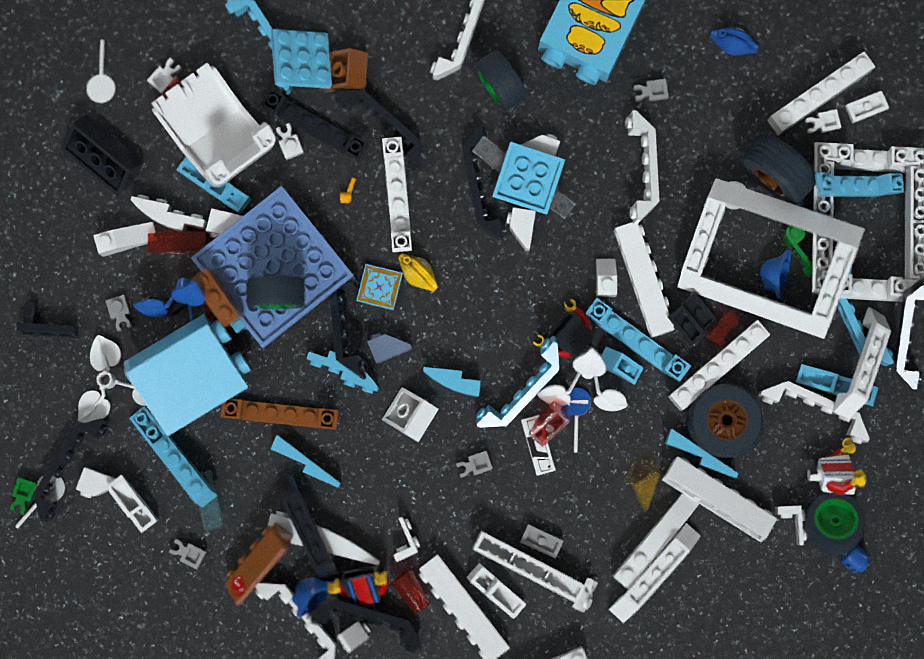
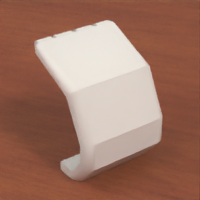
M206 63L196 70L198 76H195L194 73L190 74L181 81L183 87H180L178 84L165 93L168 98L165 99L161 95L151 104L154 107L152 112L189 161L213 187H221L270 151L274 146L275 136L267 123L264 122L259 125L241 105L217 69Z

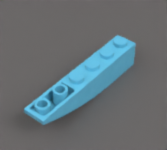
M145 406L129 418L197 505L203 508L217 496L201 473L171 436L166 435L158 421Z

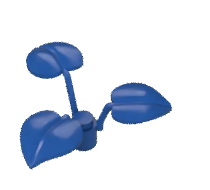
M180 278L177 280L176 289L172 291V295L166 304L158 299H147L136 302L133 306L146 316L159 318L167 314L166 308L170 306L174 299L177 302L188 304L191 322L194 320L192 306L203 304L205 298L201 288L195 281L191 282L189 279Z

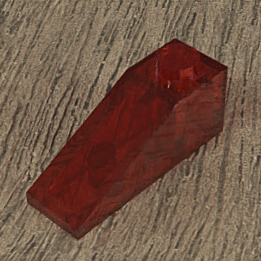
M185 231L148 234V253L196 254L206 246V232Z

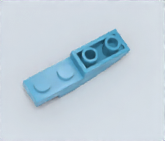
M329 351L327 358L312 352L308 353L307 360L311 361L310 365L321 368L322 365L329 367L328 371L339 374L341 371L340 379L344 380V385L354 388L356 384L363 387L362 391L373 394V391L378 392V386L367 373L366 379H361L336 361L335 352Z

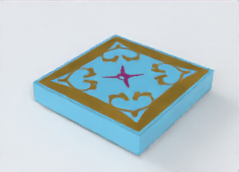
M365 264L356 301L394 310L403 273Z

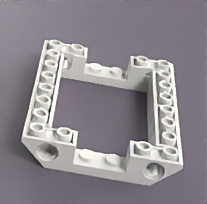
M815 142V173H833L834 176V169L905 173V279L903 277H890L888 280L852 278V274H848L840 298L902 302L904 291L924 276V148L892 146L889 151L853 149V144ZM816 184L813 192V211L833 218V197H818ZM813 233L812 292L820 294L833 259V240Z
M716 178L707 197L682 268L678 287L690 292L694 291L698 295L824 339L857 252L864 228ZM726 204L838 241L812 314L709 277L701 276L708 261V255L720 221H722L725 213Z

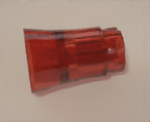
M412 568L399 575L390 583L415 614L431 603Z

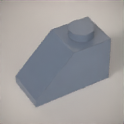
M377 333L370 337L371 340L367 341L377 364L412 350L410 344L386 334L381 335V333Z

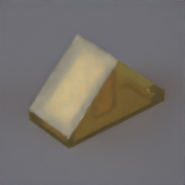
M652 473L630 484L644 510L648 511L660 473Z

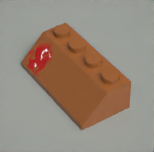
M276 522L272 527L268 525L261 533L262 539L260 541L256 539L249 548L251 552L248 555L244 553L237 562L240 565L236 569L232 567L226 575L228 579L224 585L238 606L283 555L294 537Z

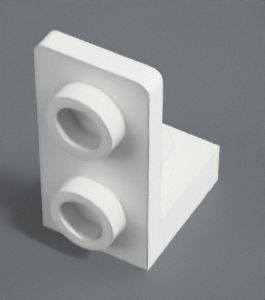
M801 506L775 507V514L781 515V518H793L792 514H795L796 544L804 545V541H806V532L802 525V521H805L804 509H801Z
M403 516L399 518V521L411 547L408 548L407 545L397 548V553L394 554L396 562L417 553V548L420 547L416 536L412 537L409 532L412 527L408 518L404 520Z

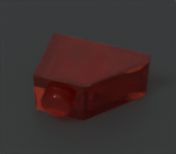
M554 400L540 413L529 435L543 447L570 423L568 412Z

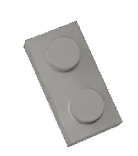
M528 525L520 542L556 559L563 540Z

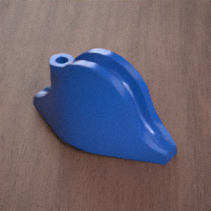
M728 27L711 31L710 38L727 54L745 55L757 53L758 45L741 28Z
M786 250L781 256L767 260L762 265L760 271L761 279L764 282V290L775 292L777 299L780 300L783 299L792 250Z
M307 578L297 585L295 595L291 598V601L298 607L296 612L298 619L312 611L330 594L328 591L329 582L316 578Z

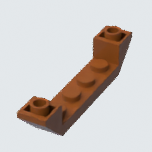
M228 399L222 403L221 417L336 430L339 410Z

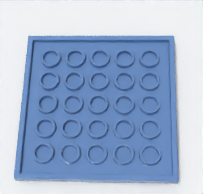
M282 186L191 257L201 271L205 268L214 271L245 315L240 319L262 348H265L354 277ZM263 276L303 278L305 281V306L294 309L248 308L246 303L247 279Z

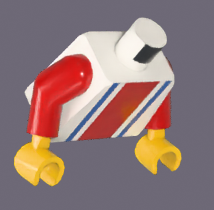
M846 438L842 442V449L839 448L831 455L819 459L817 469H808V481H819L821 490L824 492H833L839 495L854 494L856 485H865L866 480L864 479L863 471L859 470L854 473L850 457L845 454L853 453L856 450L851 438Z

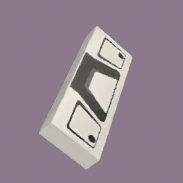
M540 415L521 420L536 475L556 471Z

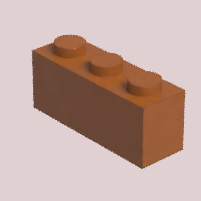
M205 268L190 279L191 282L195 281L201 288L205 302L223 327H231L245 316L212 269Z

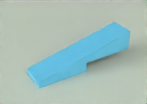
M673 429L669 430L664 444L700 457L698 463L700 466L732 478H737V472Z
M276 436L271 450L305 464L304 473L335 487H340L341 483L282 437Z

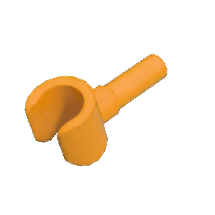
M355 178L351 179L347 192H341V203L351 202Z

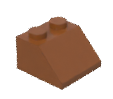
M352 48L329 52L332 86L330 88H323V90H365L368 53Z

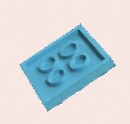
M279 29L271 31L275 85L330 88L332 86L327 33Z
M510 142L492 197L548 214L565 159Z

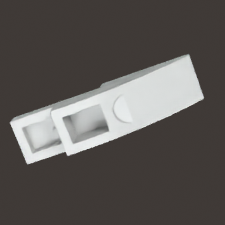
M144 195L131 196V201L142 212L165 227L183 233L186 232L187 226L206 230L207 222L203 219V216L192 214L191 217L185 216L184 212L173 210V213H171L172 207L167 204L168 201L156 199V201H151L149 197Z

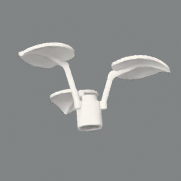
M100 335L95 338L92 344L90 362L94 369L98 371L103 370L97 376V383L100 386L102 395L97 391H87L82 395L78 405V421L83 423L100 418L104 419L109 414L111 404L108 400L104 399L106 396L105 388L111 389L116 384L134 388L132 393L133 399L139 405L147 406L132 384L117 381L113 374L108 373L110 366L113 367L119 363L121 350L117 344Z
M593 348L574 360L573 367L577 371V375L568 390H565L561 385H550L541 389L537 394L540 399L550 405L564 406L570 402L571 397L568 394L571 393L582 374L587 379L594 377L596 392L599 395L594 398V403L599 408L606 411H618L628 406L627 400L621 392L616 390L600 391L598 376L605 373L606 366L600 355Z

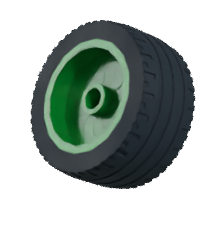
M498 50L486 55L474 65L475 72L481 83L503 111L511 109V107H514L527 97L522 81L510 63Z
M290 276L248 278L246 282L247 307L255 309L302 308L305 306V281L303 278Z
M833 492L823 494L816 498L808 508L804 524L806 536L817 550L825 554L841 555L847 553L857 546L865 530L864 511L860 504L849 495H839Z

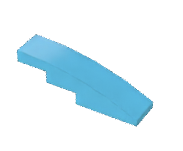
M187 157L184 158L177 168L178 172L240 215L251 201L250 197L228 182L221 187H213Z
M801 364L796 380L798 384L835 396L840 393H848L852 382L850 378ZM872 386L865 405L873 407L878 387Z

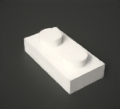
M882 91L845 106L852 124L889 109Z

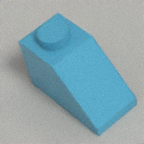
M608 347L605 348L601 355L606 370L635 385L643 370L642 366L624 354Z

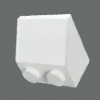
M402 387L382 420L419 442L437 413L438 408Z

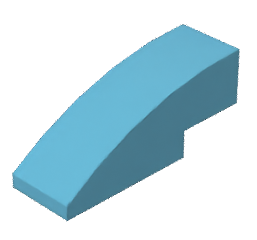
M423 368L424 373L442 386L465 395L479 397L480 381L462 379V371Z

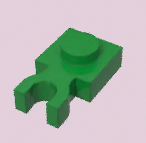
M18 478L12 494L13 497H16V500L12 503L10 510L15 511L16 506L21 505L20 513L26 514V502H32L33 492L38 483Z

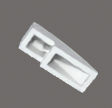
M122 475L106 486L128 518H131L141 533L159 521L146 502Z
M480 563L466 577L513 619L526 605L525 602Z

